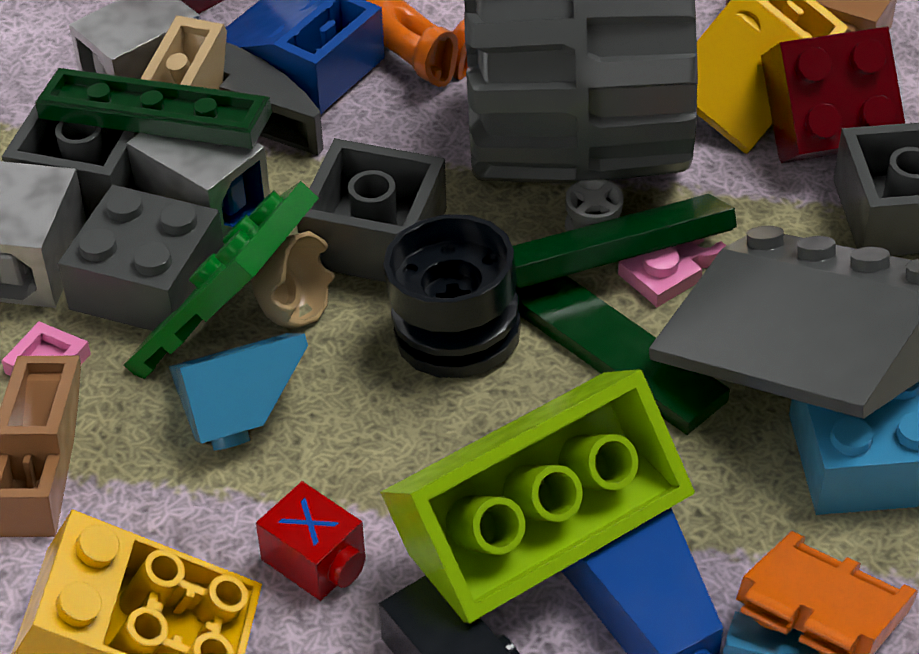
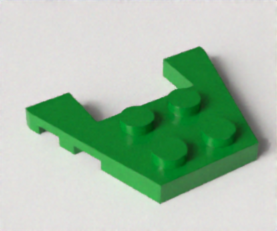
M302 181L281 195L273 190L255 208L250 216L245 215L222 240L225 245L219 252L211 254L191 275L189 281L196 286V289L176 311L153 329L123 366L133 375L143 379L151 374L167 352L171 355L185 342L202 320L206 322L258 273L319 197Z

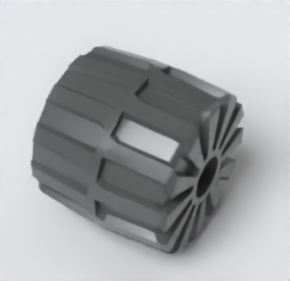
M464 0L471 166L473 175L478 180L568 184L592 179L617 180L683 172L690 168L694 156L697 124L698 70L695 0Z

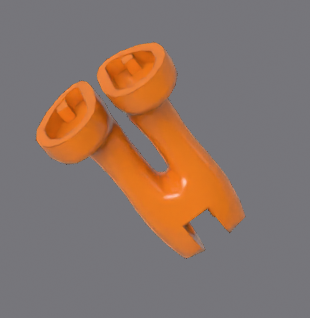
M366 0L382 7L384 46L412 65L419 77L436 87H445L450 83L452 77L461 80L466 76L467 51L464 20L453 31L433 24L405 0Z

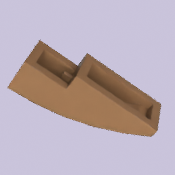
M79 355L17 356L0 407V537H55L57 534L75 438L81 374Z

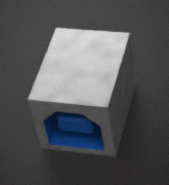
M139 133L126 143L135 190L219 210L223 238L245 215L250 216L255 208L270 194L265 146L257 142L253 149Z

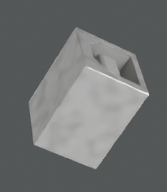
M117 0L69 24L78 70L141 79L176 15L199 20L200 16L181 0Z
M0 161V302L56 308L64 289L58 262L87 221L76 169Z

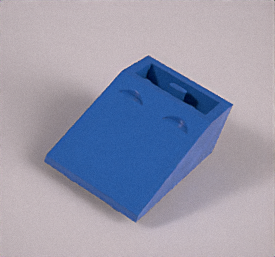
M259 0L225 27L227 30L226 42L254 54L284 73L308 95L321 114L385 58L382 7L366 0Z

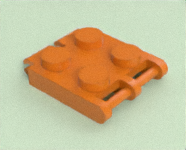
M794 531L785 536L743 576L736 600L745 604L741 607L740 612L753 618L759 625L770 630L779 631L785 635L793 628L804 633L800 635L798 641L817 650L820 654H874L908 614L918 590L906 584L898 589L860 571L861 563L849 557L841 562L804 544L805 536Z

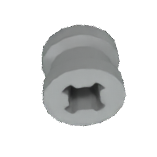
M605 179L583 180L571 185L566 192L565 208L568 215L565 220V230L570 231L620 217L623 209V194L620 188L613 182Z

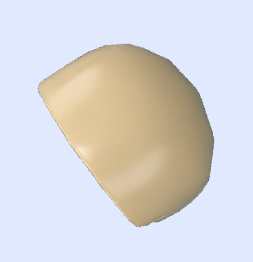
M311 231L287 236L258 273L251 279L254 296L265 316L275 324L289 329L300 328L319 320L328 306L329 284L335 278L334 273L327 270L320 260V254L328 248L327 242ZM308 304L312 310L299 317L300 307Z

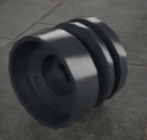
M443 214L423 219L399 232L386 249L383 268L387 293L392 304L391 317L394 324V336L401 356L416 370L438 378H465L488 372L507 360L519 343L521 319L518 311L519 297L515 291L517 282L515 255L507 233L491 221L472 215Z

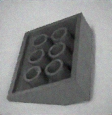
M777 226L751 228L746 232V236L721 249L649 347L650 360L864 419L919 382V259L909 260L890 256L888 250L880 247L856 249L836 245L833 238L826 236L806 238L784 234V230Z

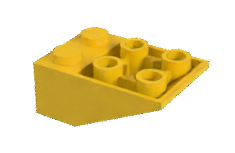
M730 0L697 40V115L743 153L748 154L772 125L761 55L779 42L845 33L848 26L816 0Z
M71 509L46 551L11 654H245L262 583Z

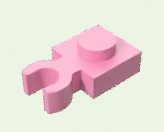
M704 238L621 260L618 264V275L655 307H659L696 285L702 277V268H708L721 249L726 247V244L720 241L711 247L702 248L697 246L704 241Z

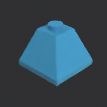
M285 333L168 366L195 441L201 444L211 441L214 451L250 441L248 430L264 426L306 351L308 343L305 333Z

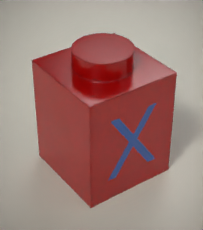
M303 481L256 522L261 560L319 601L323 600L336 586L345 588L352 584L364 567L366 556L363 522Z

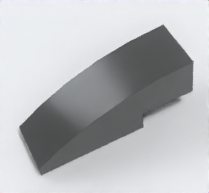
M226 42L223 83L219 86V90L270 97L272 114L260 137L319 155L324 149L321 113L308 95L284 73L263 59Z

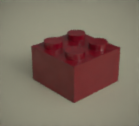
M888 26L779 42L761 55L776 147L781 163L837 155L842 128L905 124Z

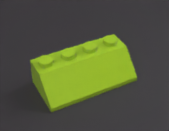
M639 369L604 372L386 488L380 493L409 556L463 622L471 623L695 494V490L644 374Z

